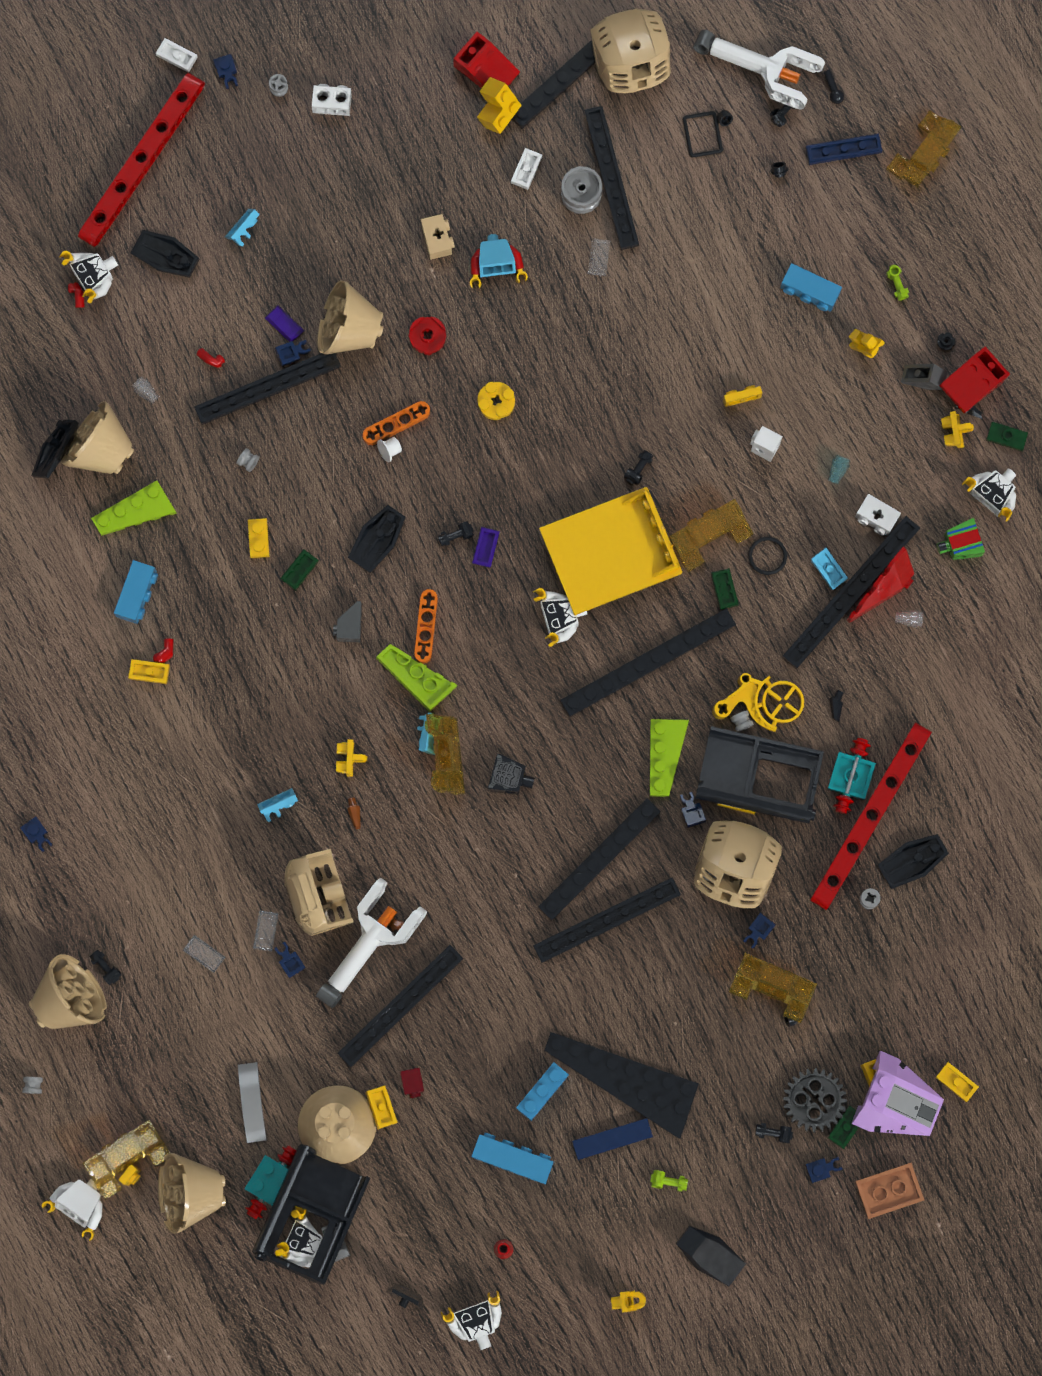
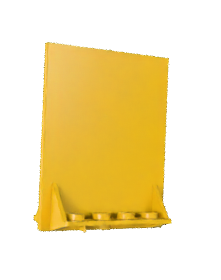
M647 487L539 528L574 616L682 574L673 545L670 543L666 529Z

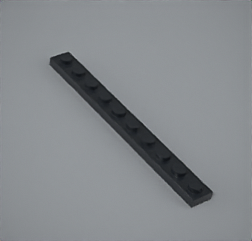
M905 516L784 653L782 658L797 670L885 570L901 548L905 547L915 536L920 527Z
M726 608L560 701L568 716L572 717L735 627L736 623Z

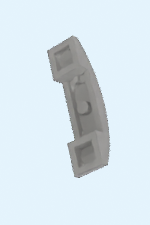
M258 1062L238 1065L247 1143L267 1141Z

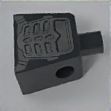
M497 753L488 791L519 794L521 786L532 789L535 778L524 775L525 765Z

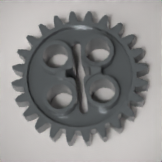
M815 1068L814 1073L811 1074L809 1069H807V1075L799 1072V1079L793 1076L794 1084L787 1083L791 1089L784 1090V1093L789 1095L783 1098L784 1102H788V1104L784 1105V1109H790L786 1113L787 1117L793 1116L791 1122L795 1123L798 1121V1128L805 1125V1131L807 1132L809 1127H812L813 1133H815L816 1128L819 1127L821 1132H823V1126L831 1129V1122L836 1125L838 1124L835 1119L836 1117L843 1118L840 1111H846V1108L842 1106V1104L847 1103L846 1099H842V1097L846 1096V1092H840L844 1086L843 1084L837 1085L839 1082L838 1078L832 1080V1073L825 1076V1070L823 1069L821 1074H818L817 1068ZM813 1083H819L821 1088L818 1091H813L810 1089V1086ZM806 1088L815 1099L818 1098L819 1104L828 1112L824 1113L815 1102L812 1103L811 1097L802 1089ZM797 1097H806V1102L804 1104L796 1103ZM832 1097L834 1098V1103L826 1105L824 1104V1099ZM812 1110H817L820 1112L818 1118L813 1119L809 1116V1113Z

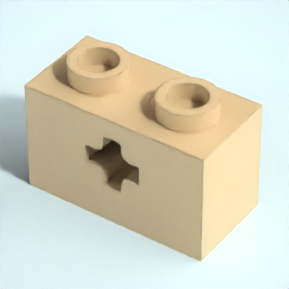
M443 214L421 219V226L430 260L452 255V248H455L453 238L449 237L447 233L450 230L448 219L444 220Z

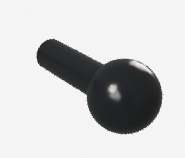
M831 70L824 71L823 73L831 90V102L834 104L842 103L844 100L843 91L837 88Z

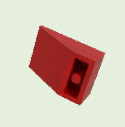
M476 32L453 58L454 67L480 88L485 85L490 77L509 86L520 74V71L479 32Z
M985 346L939 386L965 414L1000 386L1010 373Z

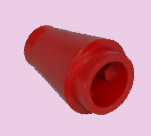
M501 1239L495 1243L494 1253L500 1259H507L513 1254V1245L509 1240ZM506 1245L508 1248L507 1252L502 1253L500 1246Z

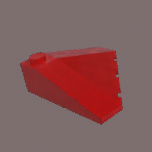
M902 547L891 560L884 573L879 576L870 591L859 602L856 610L850 614L847 619L849 623L898 594L903 588L908 589L914 582L911 579L914 571L905 547Z

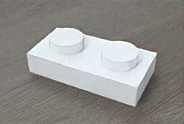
M164 38L156 52L157 57L188 73L198 58L197 54Z
M525 148L512 177L511 184L528 190L542 159V154Z

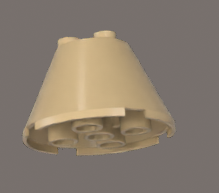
M337 282L325 303L324 309H327L324 320L320 319L317 338L319 352L327 355L364 348L372 349L376 338L380 337L383 332V326H380L383 312L378 311L348 282Z
M106 401L98 404L100 409L96 412L92 410L77 429L67 455L65 454L61 460V464L64 466L112 474L113 472L118 474L123 467L122 462L125 458L128 459L134 452V449L131 448L132 443L111 406Z
M60 954L51 960L33 998L29 1001V1006L37 1017V1023L42 1028L46 1026L50 1029L96 1024L105 1017L104 1010L107 1009L106 999L98 981L89 969L84 970L78 965L80 961L72 956Z
M329 1086L315 1092L304 1103L298 1118V1133L302 1144L316 1150L317 1156L341 1165L358 1159L369 1149L375 1137L376 1123L368 1100L360 1092L346 1086Z
M168 1153L164 1156L165 1164L160 1166L158 1198L161 1213L165 1212L167 1221H164V1224L169 1232L173 1234L180 1233L217 1211L220 1207L225 1206L226 1199L223 1195V1187L225 1186L224 1175H220L215 1169L175 1153Z

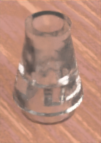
M143 376L131 386L135 393L151 404L160 397L148 379H145Z
M919 610L896 612L895 623L917 629L923 626L924 612H919Z

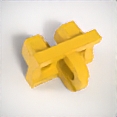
M854 329L849 335L852 341L849 347L869 358H873L877 354L879 347L885 344L882 339L874 337L869 333L861 332L858 329Z
M952 411L950 416L941 418L943 429L952 428L953 434L944 435L945 445L964 448L962 433L973 431L974 426L971 423L961 424L959 414H956V411Z
M350 739L347 742L337 743V754L347 755V761H336V772L346 774L347 777H353V762L365 763L367 761L366 755L354 754V740Z
M635 1290L620 1292V1296L611 1297L612 1310L622 1309V1313L637 1311V1309L643 1308L646 1303L645 1295L639 1291L635 1292ZM634 1297L639 1298V1303L634 1304Z

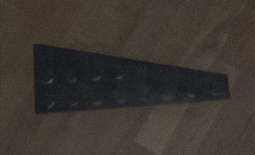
M553 1032L550 1033L545 1052L676 1138H681L699 1083Z

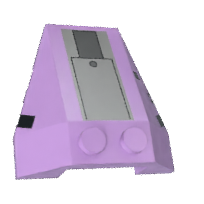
M879 1051L873 1067L876 1070L864 1103L862 1106L858 1105L851 1124L870 1132L930 1136L944 1099L900 1059Z

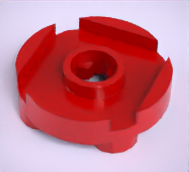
M431 316L416 319L409 330L410 344L416 351L425 355L438 352L446 341L444 324L439 319ZM424 332H427V333H428V332H432V334H431V337H432V338H431V339H428V338H427V339H424V334H423V333H424Z

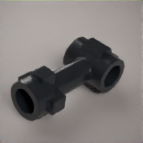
M785 104L781 109L776 108L771 111L770 116L774 125L778 127L785 125L787 120L784 116L791 108H795Z
M646 450L643 453L640 452L638 456L640 461L634 470L629 468L624 475V478L627 479L626 481L632 485H639L643 478L640 474L647 463L651 464L653 461V455Z
M466 521L458 525L459 529L448 534L445 531L441 532V535L437 536L441 546L450 545L449 541L461 536L463 540L473 537L474 530L472 525Z
M96 950L89 956L92 964L95 965L97 963L105 972V975L102 977L109 985L115 984L120 979L119 977L122 976L121 972L115 966L111 969L103 959L105 954Z
M765 1123L756 1125L755 1136L763 1139L765 1135L778 1137V1142L790 1143L793 1132L791 1127L780 1126V1130L767 1128Z

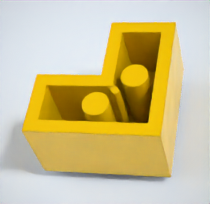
M490 77L479 91L487 101V104L477 118L486 129L501 134L519 110L521 104L506 83Z

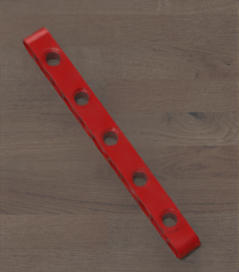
M190 73L184 76L80 229L78 238L93 247L99 244L202 92L205 85L204 81ZM181 97L187 98L184 102H179L178 99ZM160 127L167 128L164 132L158 131ZM140 157H146L144 162L137 161ZM120 187L126 188L124 192H117V189ZM100 217L105 218L102 223L96 222Z
M915 722L811 897V902L825 910L829 908L932 733L930 730ZM905 747H912L915 753L913 755L907 754ZM893 779L895 781V787H888L886 785V780ZM869 811L874 812L876 819L869 820L866 813ZM847 845H855L857 848L856 853L848 852ZM829 877L836 878L837 885L830 886L827 879Z

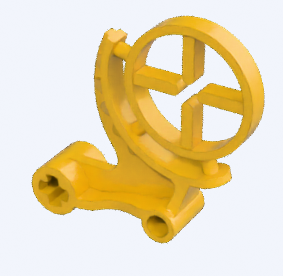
M743 673L737 680L740 687L724 700L718 701L712 708V714L717 719H725L737 703L743 702L750 716L758 725L769 731L776 732L777 723H789L799 717L804 708V696L801 690L789 681H778L771 684L769 681L770 676L763 681L751 678L750 674ZM742 677L746 678L747 682H744ZM765 683L768 688L763 693L761 703H758L759 691ZM776 685H788L791 687L783 698L785 701L794 690L798 693L800 698L799 711L789 703L784 705L795 714L793 718L787 720L775 718L782 704H779L772 714L769 713L765 703L767 693L775 700L781 701V697L770 690ZM718 706L725 707L724 712L722 714L719 713L720 709L718 708ZM760 707H762L765 715L773 721L772 724L762 717L759 711Z

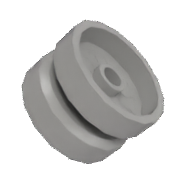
M579 166L568 171L562 180L561 198L567 209L577 214H586L598 207L602 195L600 176L595 170L588 167Z

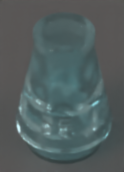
M836 455L835 459L832 460L828 481L839 485L840 480L850 467V460Z

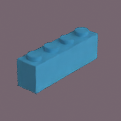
M484 1133V1136L479 1135L471 1156L472 1158L546 1185L553 1165L550 1156L542 1153L539 1156L532 1154V1149L523 1146L521 1149L513 1147V1142L504 1139L502 1142L496 1141V1136Z

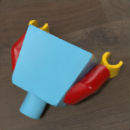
M491 234L487 237L488 241L481 242L480 249H477L471 258V274L473 278L470 280V286L472 288L474 281H479V288L482 284L478 278L479 274L480 277L513 274L517 270L516 282L520 283L519 275H523L525 282L527 281L528 275L522 269L524 265L521 253L514 246L509 245L506 239H499L498 235Z

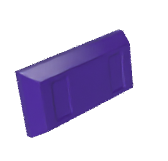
M278 305L265 317L289 342L294 341L304 332Z
M481 527L472 561L473 564L491 568L500 531Z

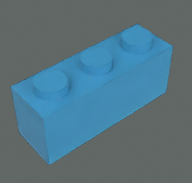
M792 263L780 287L784 293L788 295L794 294L800 297L801 301L805 303L811 302L817 305L818 309L830 312L842 290L841 286Z
M135 560L132 561L114 611V615L117 618L138 624L139 619H143L145 602H149L152 594L150 588L152 584L155 585L158 578L155 567Z
M553 1062L516 1109L532 1121L567 1079L569 1074Z

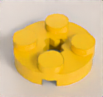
M489 382L478 394L477 402L479 409L488 419L500 420L507 417L515 407L514 392L504 383ZM499 397V400L502 402L501 404L493 405L491 399Z

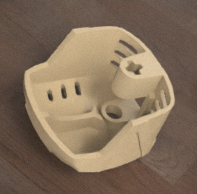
M633 9L605 17L591 29L597 72L606 88L611 92L633 93L662 83L670 76V42L668 41L662 18L656 11ZM634 46L640 47L638 50L631 49ZM613 74H627V75H625V76H617V75H613ZM614 80H627V81H625V82H618V81H614ZM614 86H628V87L619 88V87H614Z
M715 821L708 830L696 863L694 884L706 896L719 902L739 908H756L761 904L765 894H767L781 856L782 846L767 832L752 825L737 821ZM735 859H741L743 862H737ZM705 870H707L709 873H711V874H712L713 876H715L716 878H713L712 876H710ZM703 876L714 883V885L706 881ZM701 882H702L704 885H706L708 888H710L712 891H710V890H708L707 888H705V887L701 884ZM745 888L759 889V890H747V889H745ZM743 894H747V895H757V896H744Z
M331 849L308 854L289 861L285 868L284 885L287 888L296 917L295 920L305 933L313 936L354 923ZM325 864H328L332 873L331 878H327L324 870ZM316 867H319L321 871L322 881L317 880L315 874ZM318 887H322L326 905L321 904L317 892ZM338 906L343 908L344 919H340L338 915ZM329 909H332L333 912H334V915H335V921H334V922H331V920H330V918H329V915H328V910H329Z

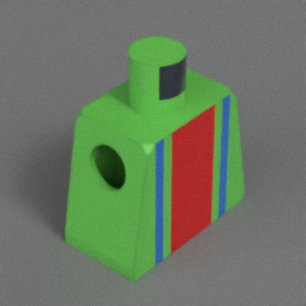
M974 518L947 530L944 534L946 541L936 543L939 554L950 552L952 560L981 557L985 553Z

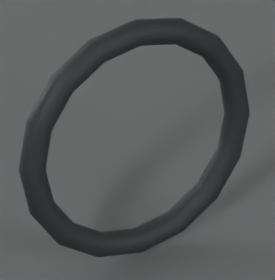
M759 538L749 548V563L760 574H776L786 564V548L776 538ZM762 541H773L783 551V561L775 570H761L753 562V549Z

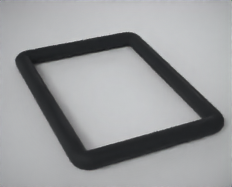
M709 111L683 117L690 157L717 154L723 151L716 112ZM713 115L719 150L693 154L686 119Z

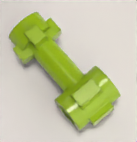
M891 265L886 275L887 278L894 282L897 290L894 292L895 298L897 297L898 301L907 299L909 297L908 288L904 289L899 274L902 272L901 268L897 265Z
M654 1170L651 1175V1187L662 1189L664 1184L677 1187V1191L687 1190L688 1179L685 1176H680L679 1179L665 1177V1172Z

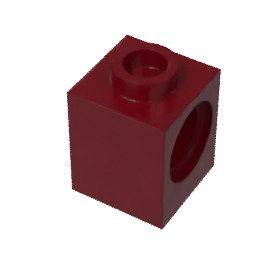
M420 1068L401 1071L405 1096L409 1095L410 1099L421 1097L424 1087Z

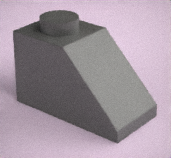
M908 364L904 367L901 383L926 390H943L939 385L946 380L948 372L935 364Z
M357 601L337 619V625L333 626V636H337V642L360 643L361 601Z

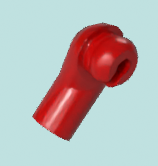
M77 282L69 283L68 292L75 293V308L85 307L84 297H82L84 292L80 284Z
M203 348L197 351V356L216 368H220L225 362L221 355H217L214 358Z
M164 639V649L154 654V662L164 664L172 658L173 639Z

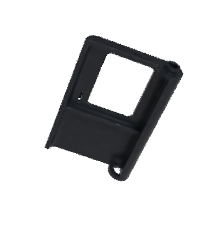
M711 726L695 799L809 824L810 820L814 821L816 810L813 809V803L824 751ZM759 760H767L809 770L811 776L805 803L801 805L754 794L752 790Z
M300 1144L252 1253L259 1261L265 1262L266 1260L312 1282L324 1285L370 1177L361 1176L316 1155V1150L307 1145ZM294 1206L322 1217L329 1223L309 1269H305L274 1254V1249Z

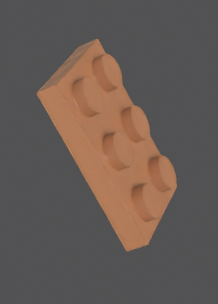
M912 1163L855 1181L868 1219L924 1201Z

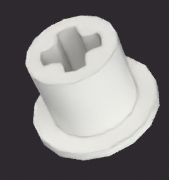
M395 437L386 441H377L378 450L386 462H391L392 456L402 451L401 445Z

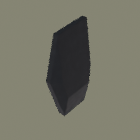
M142 230L131 251L133 256L157 271L189 278L200 260L198 256L175 237Z
M59 420L56 423L57 428L42 444L31 476L36 478L50 477L73 442L79 425L76 420Z
M389 505L384 507L363 525L348 558L371 573L395 547L406 517Z
M936 834L904 843L880 862L878 867L890 888L893 889L925 877L949 852L939 835Z
M690 1225L676 1242V1245L697 1270L727 1286L732 1284L746 1265L719 1236Z
M400 1284L388 1288L387 1293L402 1297L398 1304L401 1307L406 1308L410 1301L423 1310V1298L420 1294Z

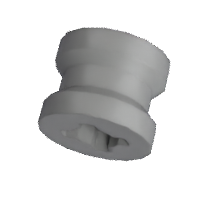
M275 74L270 77L269 87L271 93L277 97L284 96L288 91V84L284 75Z
M246 448L239 456L237 465L244 466L246 471L251 472L257 465L260 456L257 454L253 455Z
M748 710L730 718L736 725V732L746 730L754 725L753 721L748 717Z
M866 889L860 896V904L865 909H873L880 902V894L875 889Z
M23 1077L25 1087L22 1089V1093L42 1094L40 1086L43 1078Z

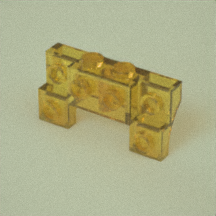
M930 110L918 125L928 135L909 160L897 153L886 168V170L902 180L904 178L917 188L931 171L933 173L940 165L938 161L941 157L945 158L951 150L949 145L961 129V126L954 121L945 119Z
M733 499L716 510L710 509L706 511L703 517L698 520L697 518L690 520L687 523L688 526L670 535L669 540L677 551L678 557L687 572H690L705 562L698 551L699 548L727 532H730L736 544L749 538L754 533L748 525L737 501Z
M433 713L427 714L425 729L434 738L433 749L436 758V770L432 771L431 786L439 793L464 794L465 788L457 718L439 716Z
M745 953L729 993L747 1000L751 989L786 1003L787 1007L783 1016L801 1023L817 983Z
M148 1120L131 1132L120 1135L114 1143L106 1144L99 1153L82 1164L100 1194L107 1200L122 1190V1187L115 1178L116 1175L145 1156L150 1159L156 1168L166 1161L163 1158L170 1152L155 1127Z

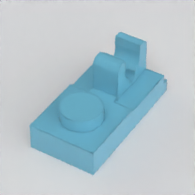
M248 209L225 237L233 240L238 246H243L244 243L241 241L240 236L244 235L248 239L251 237L246 229L255 225L257 222L256 218L260 214L255 209Z
M824 548L811 558V562L831 590H834L848 579L827 548Z
M428 713L425 716H419V719L424 721L422 727H417L419 731H422L419 740V750L427 754H436L441 717Z
M291 788L257 805L261 814H264L266 820L270 822L269 816L271 812L276 813L279 818L281 817L279 809L293 806L298 799Z

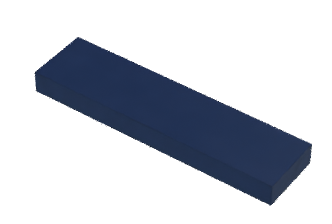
M879 133L807 145L805 147L809 165L882 153Z
M646 1118L574 1140L572 1143L577 1159L580 1160L652 1138L653 1135Z

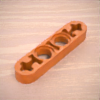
M424 401L417 402L367 427L363 431L364 442L368 445H375L378 440H385L427 419L430 415L429 405ZM419 407H422L423 409L426 408L425 414L422 415L421 412L415 414L416 419H413V415L410 411L413 410V413H416L419 411ZM404 414L410 417V421L406 424L401 423L399 420ZM385 423L393 425L394 428L391 432L383 430ZM380 427V432L383 436H380L378 433L374 436V440H371V438L367 439L369 432L375 434L378 432L377 428Z
M431 589L422 592L419 605L414 654L416 661L422 664L431 660L438 598L436 592ZM431 594L432 598L435 599L430 601V608L422 609V606L427 607V600L424 597ZM425 612L432 614L433 618L430 622L422 620V615ZM428 631L431 637L429 640L423 641L420 639V633ZM430 644V647L426 646L425 648L426 654L429 655L421 659L418 653L422 652V645Z

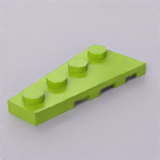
M155 481L91 519L102 536L123 530L126 527L140 525L143 522L157 520L161 517L177 513L158 481Z
M391 644L376 657L429 712L457 687V684L443 678L444 676L428 669L426 665L415 661L411 656Z
M650 720V796L669 797L689 720Z

